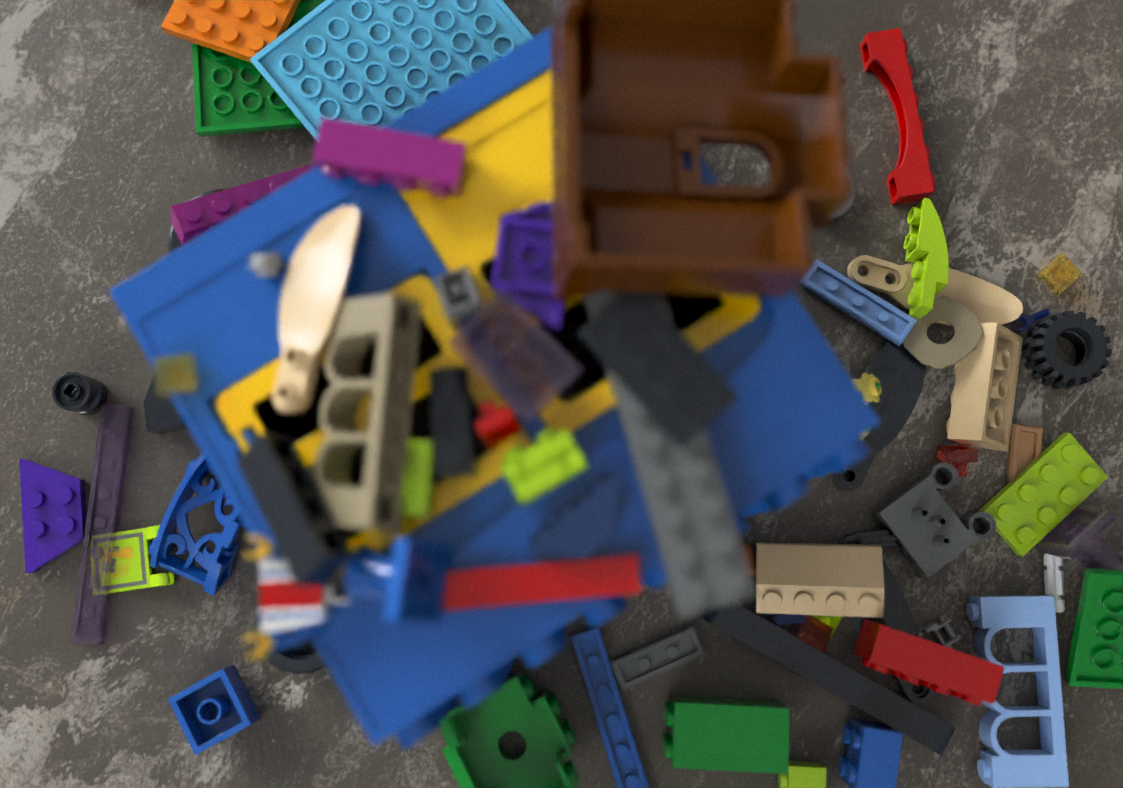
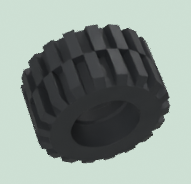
M1074 311L1057 313L1037 323L1036 327L1030 329L1027 333L1029 338L1024 339L1022 345L1027 347V350L1022 351V358L1028 359V363L1024 365L1027 370L1030 368L1033 370L1034 373L1031 376L1035 380L1041 378L1040 384L1046 387L1052 385V389H1069L1093 381L1094 378L1099 377L1103 373L1101 369L1107 368L1109 361L1105 358L1111 356L1112 349L1107 348V344L1111 343L1110 337H1104L1103 332L1106 329L1103 325L1098 327L1096 325L1098 320L1093 316L1086 319V313L1084 312L1074 314ZM1058 336L1067 338L1074 345L1076 360L1073 366L1065 363L1058 356L1056 351Z

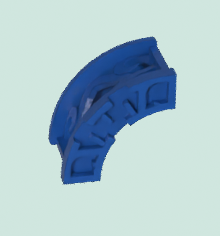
M202 453L197 460L193 459L188 464L185 472L186 475L165 512L157 536L149 547V554H151L150 566L155 569L160 566L204 586V592L215 596L231 575L234 558L240 545L234 542L239 536L238 532L241 527L245 529L247 527L235 507L230 515L224 514L223 505L225 499H228L225 503L226 507L233 505L222 485L220 490H216L218 483L215 478H211L207 486L202 485V480L206 477L208 471L214 473L208 460ZM194 492H195V493L197 494V496L191 498L192 495H193ZM215 501V516L224 526L222 533L207 534L196 542L189 527L188 513L201 505ZM209 541H213L216 545L214 553L210 552L209 547H205L202 551ZM173 543H176L178 546L176 555H183L189 551L190 554L187 561L170 554ZM197 561L203 568L195 565L194 563Z

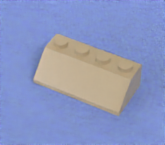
M997 322L980 323L983 329V337L979 341L977 348L954 366L956 377L954 389L950 395L952 407L950 418L946 424L947 439L963 445L1008 452L1023 338Z
M757 542L756 613L883 618L884 573L882 546Z

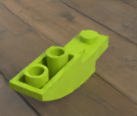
M924 198L916 207L911 208L907 218L910 229L904 241V249H906L905 261L914 263L911 271V278L914 279L913 288L908 295L907 303L910 305L909 315L917 319H921L933 309L934 297L948 285L949 275L945 234L937 211L928 198Z

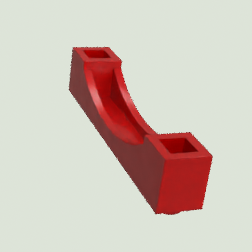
M901 28L867 33L860 44L864 71H871L883 85L894 107L899 127L900 144L897 165L886 178L891 205L922 201L934 192L936 180L934 174L930 173L928 163L930 161V151L928 146L924 144V122L921 118L919 119L917 110L919 98L917 92L913 91L912 86L913 69L911 65H908L906 57L908 51L907 41L905 38H902Z

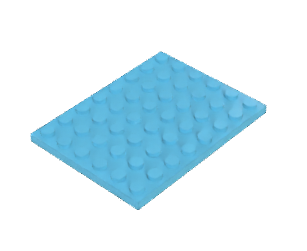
M325 0L250 58V61L317 141L321 118L382 128L533 38V36L503 0Z

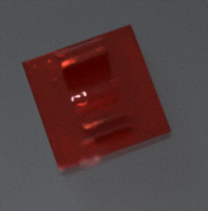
M969 445L938 446V458L953 465L958 472V476H967V463L978 462V450Z

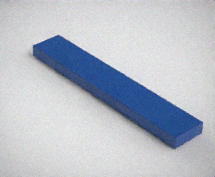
M599 626L570 635L617 788H649Z

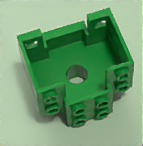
M520 670L509 675L508 678L502 681L504 686L473 707L466 709L462 701H459L455 707L448 711L449 715L440 721L441 726L439 728L446 741L442 751L460 788H577L580 785L578 780L580 777L571 760L565 761L567 757L573 755V744L576 743V735L569 721L562 722L559 716L562 714V708L554 693L549 695L546 688L535 694L536 689L528 674L523 676ZM509 731L518 732L524 737L526 747L520 753L510 754L502 748L501 736Z

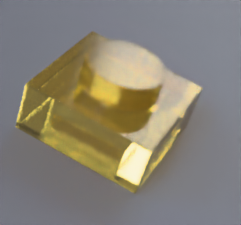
M1063 253L1057 255L1037 273L1040 279L1056 295L1061 294L1083 274Z
M194 354L154 358L157 394L159 396L165 397L199 392L197 363Z

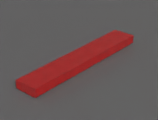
M637 555L450 571L446 574L441 611L641 593Z

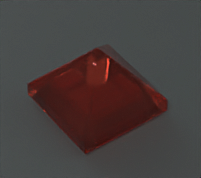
M804 615L796 637L824 652L833 628L811 615Z

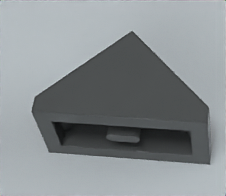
M468 266L433 278L445 317L452 331L486 319Z

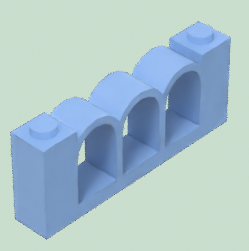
M970 596V603L967 605V616L972 623V627L978 628L973 641L976 656L1005 667L1003 674L1009 672H1035L1038 706H1000L996 700L994 704L982 701L984 706L990 710L984 714L979 726L981 741L988 749L980 750L981 759L977 762L979 777L983 783L992 788L1069 787L1054 596ZM1005 628H1032L1035 662L1000 663L996 661L990 649L992 637L996 632ZM1039 716L1041 749L1002 750L996 738L997 728L1002 721L1011 717Z

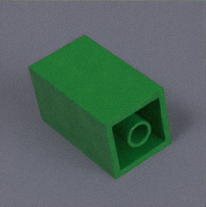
M669 694V702H664L663 720L666 721V726H668V734L663 733L662 752L665 753V758L669 759L672 768L788 774L790 708L779 700Z

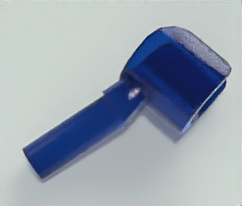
M1044 309L1027 316L1021 314L1017 319L1023 322V327L1014 332L1021 333L1027 330L1034 321L1050 315L1049 310Z

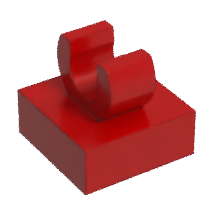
M492 399L478 406L484 418L476 422L475 425L490 450L522 432L508 405L497 410Z

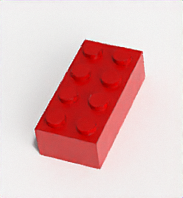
M866 619L863 621L854 650V655L863 658L862 665L888 674L889 670L892 669L891 675L897 676L902 680L917 685L922 680L921 685L948 696H955L977 706H981L982 701L994 704L1005 668Z

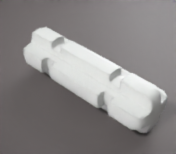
M1045 553L1043 556L1044 566H1047V570H1044L1045 594L1054 596L1055 612L1061 613L1065 610V601L1061 600V595H1064L1063 571H1060V566H1063V556L1060 553Z

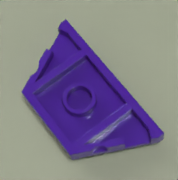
M542 201L531 205L527 210H516L500 216L491 289L549 328L560 332L564 301H554L553 201L547 203Z
M19 459L25 573H36L40 570V567L52 559L59 558L69 548L77 546L88 539L85 480L34 463L31 460Z

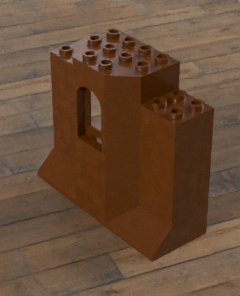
M558 0L551 28L553 280L555 302H562L603 291L784 297L810 273L814 263L813 250L808 246L810 228H822L851 199L854 184L848 173L851 147L850 143L846 142L845 134L848 110L843 106L842 93L845 87V75L840 70V57L797 54L799 38L797 35H794L793 25L797 12L795 1ZM699 144L748 146L757 149L768 163L769 181L759 187L701 184ZM683 153H690L691 170H684Z

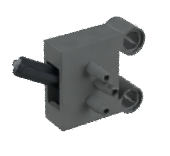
M938 463L928 466L923 471L922 477L872 513L873 517L882 527V530L854 532L853 534L860 536L870 545H881L882 548L896 546L919 577L929 578L978 540L991 537L996 530V521L986 512L967 513L959 520L938 492L954 487L958 481V472L949 463ZM937 470H941L945 476L942 485L935 479V472ZM975 518H978L982 524V529L979 533H976L973 529Z

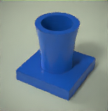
M396 538L393 555L367 546H360L352 552L354 557L345 566L344 585L346 592L353 599H386L383 617L385 620L397 622H439L451 546Z

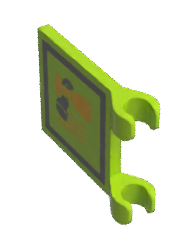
M160 525L89 536L94 596L173 585L175 583L174 573L152 575V567L150 566L151 554H149L150 539L156 538Z

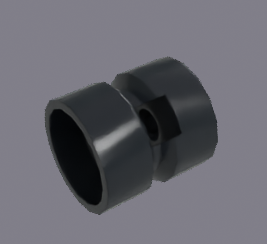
M68 372L61 375L52 387V397L60 408L82 415L98 413L107 402L108 393L101 381L77 372Z

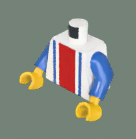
M249 535L246 537V539L256 540L259 543V549L254 554L243 553L244 556L251 559H260V633L248 635L243 639V641L257 640L259 649L256 653L248 654L246 657L258 658L264 656L268 650L275 652L300 645L319 632L321 621L330 618V604L350 603L351 597L346 592L344 580L330 581L327 585L297 586L274 539L267 541L266 538L259 535Z

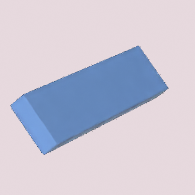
M817 259L814 261L810 273L800 281V286L899 347L917 322L910 315Z

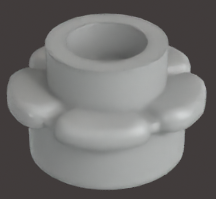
M280 252L250 255L251 266L248 267V270H256L257 277L279 275L278 267H284L285 264L281 263Z

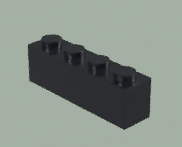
M261 433L238 459L236 464L296 585H327L354 555L291 436Z

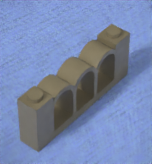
M396 294L342 300L329 338H333V341L327 353L326 371L329 380L334 385L325 395L320 411L321 425L328 438L322 443L317 452L315 476L319 485L318 489L338 527L400 531L421 302ZM378 343L375 378L361 379L359 370L361 357L370 345ZM373 394L369 433H358L354 425L356 407L362 398ZM368 446L364 487L355 488L349 477L350 461L355 451L360 447Z

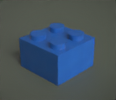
M235 665L225 667L168 698L194 755L201 753L261 719Z
M849 717L848 725H844L842 732V742L845 744L844 756H840L838 761V774L841 775V780L850 788H896L903 734L883 723Z

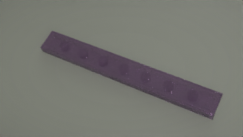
M101 404L71 643L101 645L105 641L116 532L119 530L134 407Z

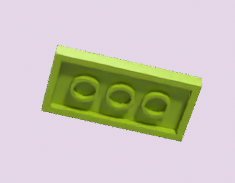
M1070 432L1063 433L1036 460H1033L1013 481L1008 483L988 501L979 512L989 513L996 521V532L1017 556L1023 557L1109 477Z

